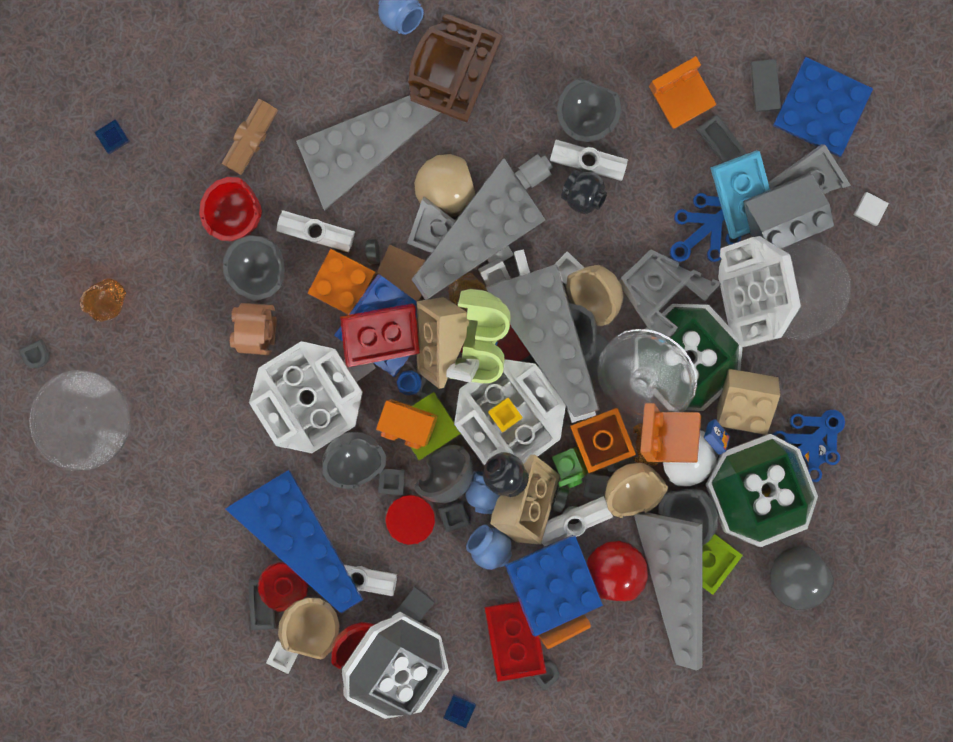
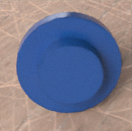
M410 370L402 372L397 379L398 390L402 394L409 396L416 394L422 385L420 376Z

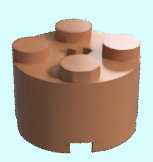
M241 303L239 307H234L232 310V322H235L234 332L230 335V347L236 348L238 353L270 355L272 350H268L269 345H274L276 338L277 319L271 315V311H275L274 306Z

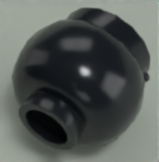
M574 170L564 184L561 198L567 201L570 208L574 211L588 214L595 209L599 210L603 206L607 192L604 191L605 184L600 176L589 171L580 172Z
M501 452L487 460L483 470V480L486 487L493 493L515 497L526 488L529 474L517 456Z

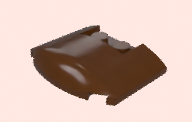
M446 14L442 16L444 21L435 26L432 25L426 31L415 49L409 71L410 100L467 123L498 50L502 35Z

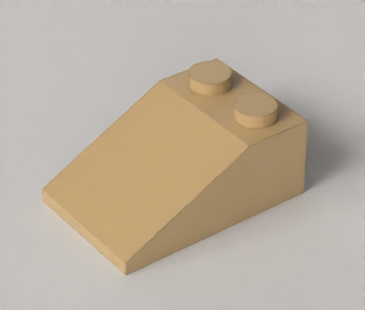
M444 297L417 301V328L420 354H417V372L439 389L444 388L447 382V369L455 363L467 337V327L469 325L467 312Z
M530 455L523 464L529 474L526 488L515 497L500 495L492 512L490 524L515 542L541 544L560 475L536 455Z

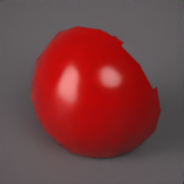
M226 177L215 181L205 191L200 202L199 215L202 226L209 235L222 241H236L237 239L249 236L257 228L262 216V209L256 195L245 181L237 177Z
M622 541L606 542L597 547L589 556L587 566L601 599L632 601L645 589L648 579L647 563L642 553L632 544Z
M359 622L349 625L339 633L332 645V665L339 669L345 666L369 628L375 624Z

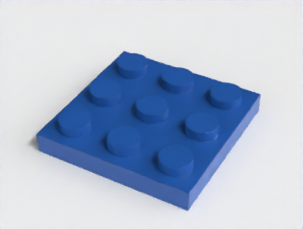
M805 57L772 126L817 147L824 144L830 153L841 157L873 88Z
M378 274L349 315L414 304L417 318V301ZM340 326L334 336L343 341ZM409 356L374 362V364L395 377Z
M571 535L505 565L532 635L535 637L603 606L575 535Z

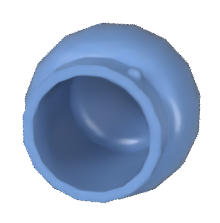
M379 0L378 14L381 22L388 29L398 31L399 34L411 33L423 18L424 11L418 0Z
M483 471L474 472L472 483L466 491L467 502L475 507V512L492 514L500 495L493 493L486 487L483 480Z
M488 525L478 527L472 533L466 545V550L471 553L472 559L483 569L492 570L503 567L512 556L510 538L497 528H490Z

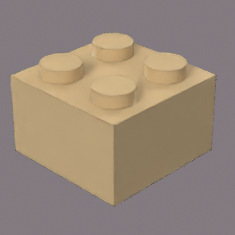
M729 369L717 407V421L725 428L767 435L780 398L779 378Z

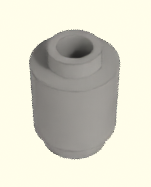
M537 154L518 167L519 170L515 172V175L526 190L530 186L531 188L535 187L552 175L549 170L553 167L545 155L540 157Z

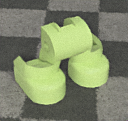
M476 289L461 291L458 307L468 308L467 319H469V325L467 327V337L463 345L462 358H458L455 363L466 362V359H478L479 367L471 382H494L501 377L505 364L504 354L495 344L497 340L502 339L508 333L511 321L510 311L498 297L490 292Z

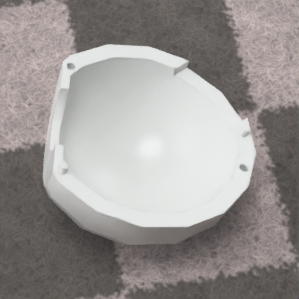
M700 431L698 461L696 463L663 462L665 473L670 479L669 481L677 486H692L701 483L714 470L718 454L704 439V431Z

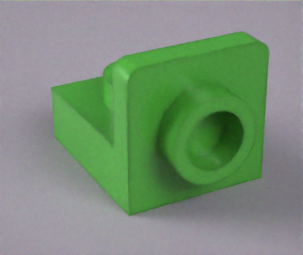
M576 446L552 456L562 479L558 482L559 487L568 485L569 488H572L582 483V478L588 472Z

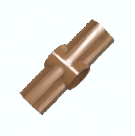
M258 99L246 122L243 121L238 127L233 138L234 143L222 164L242 175L253 154L259 151L260 147L258 146L260 142H264L266 131L278 110L265 101Z

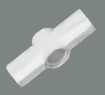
M555 140L550 161L580 169L583 172L589 171L622 181L628 159L599 152L591 147L585 148ZM586 154L592 155L595 158V164L593 166H586L582 162V157Z
M283 210L276 230L280 233L348 253L352 247L355 231ZM315 225L321 226L322 234L317 238H312L310 236L311 227Z
M604 496L580 507H568L564 510L563 514L548 520L542 539L544 547L571 535L580 536L587 528L612 518L613 515L607 508ZM574 518L580 520L577 524L568 523Z
M344 565L351 578L355 572L363 575L364 583L362 585L355 584L358 591L389 596L394 595L397 574L371 570L363 566Z

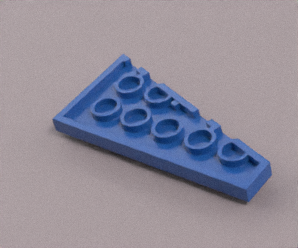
M290 470L225 508L340 613L363 600Z

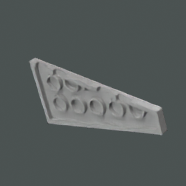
M409 95L297 140L296 142L324 211L441 112L412 102Z
M504 158L413 276L412 281L425 300L545 221V218Z
M555 264L485 287L487 292L498 297L508 307L511 316L510 325L572 415L578 417L598 411L599 406L558 266Z
M641 512L635 514V521L675 663L679 666L699 670L702 668V524L652 513Z

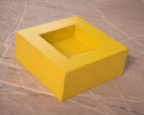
M509 397L488 411L502 433L523 418Z

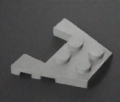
M649 250L621 277L619 282L622 290L658 344L662 346L675 333L678 327L662 315L659 310L684 285L706 301L719 288L721 283L715 279H712V281L701 277L702 273L695 270L688 271L680 267L678 262L653 250Z

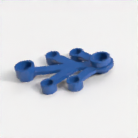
M698 193L693 198V205L699 209L706 205L721 207L719 197ZM701 196L705 199L704 205L697 204V197ZM684 209L678 210L674 215V220L677 224L684 225L688 222L702 223L704 225L684 242L679 241L673 244L670 248V257L676 262L687 260L691 253L690 249L711 232L710 249L707 251V259L711 262L719 261L721 259L722 221L725 220L722 209L716 214L692 213ZM679 213L686 215L684 222L678 220L677 216ZM727 233L725 236L726 243L728 245L735 244L730 242L729 233ZM741 236L737 237V242L741 241ZM680 247L684 250L682 257H678L675 254L676 248ZM712 250L718 251L719 257L717 259L711 258L710 252Z
M827 410L821 417H807L801 414H793L790 417L789 424L793 428L800 429L803 426L819 427L813 434H787L783 431H775L772 434L774 436L779 433L782 434L783 441L787 443L801 444L798 448L803 457L809 452L808 472L809 474L812 470L818 472L817 478L812 479V482H818L822 478V472L819 469V441L826 435L827 452L824 454L825 462L829 465H836L840 461V454L837 452V434L843 430L845 419L837 410ZM796 416L801 418L799 426L793 423V419ZM832 417L837 421L834 427L829 425V419ZM830 453H834L836 455V459L834 462H830L828 460V455Z

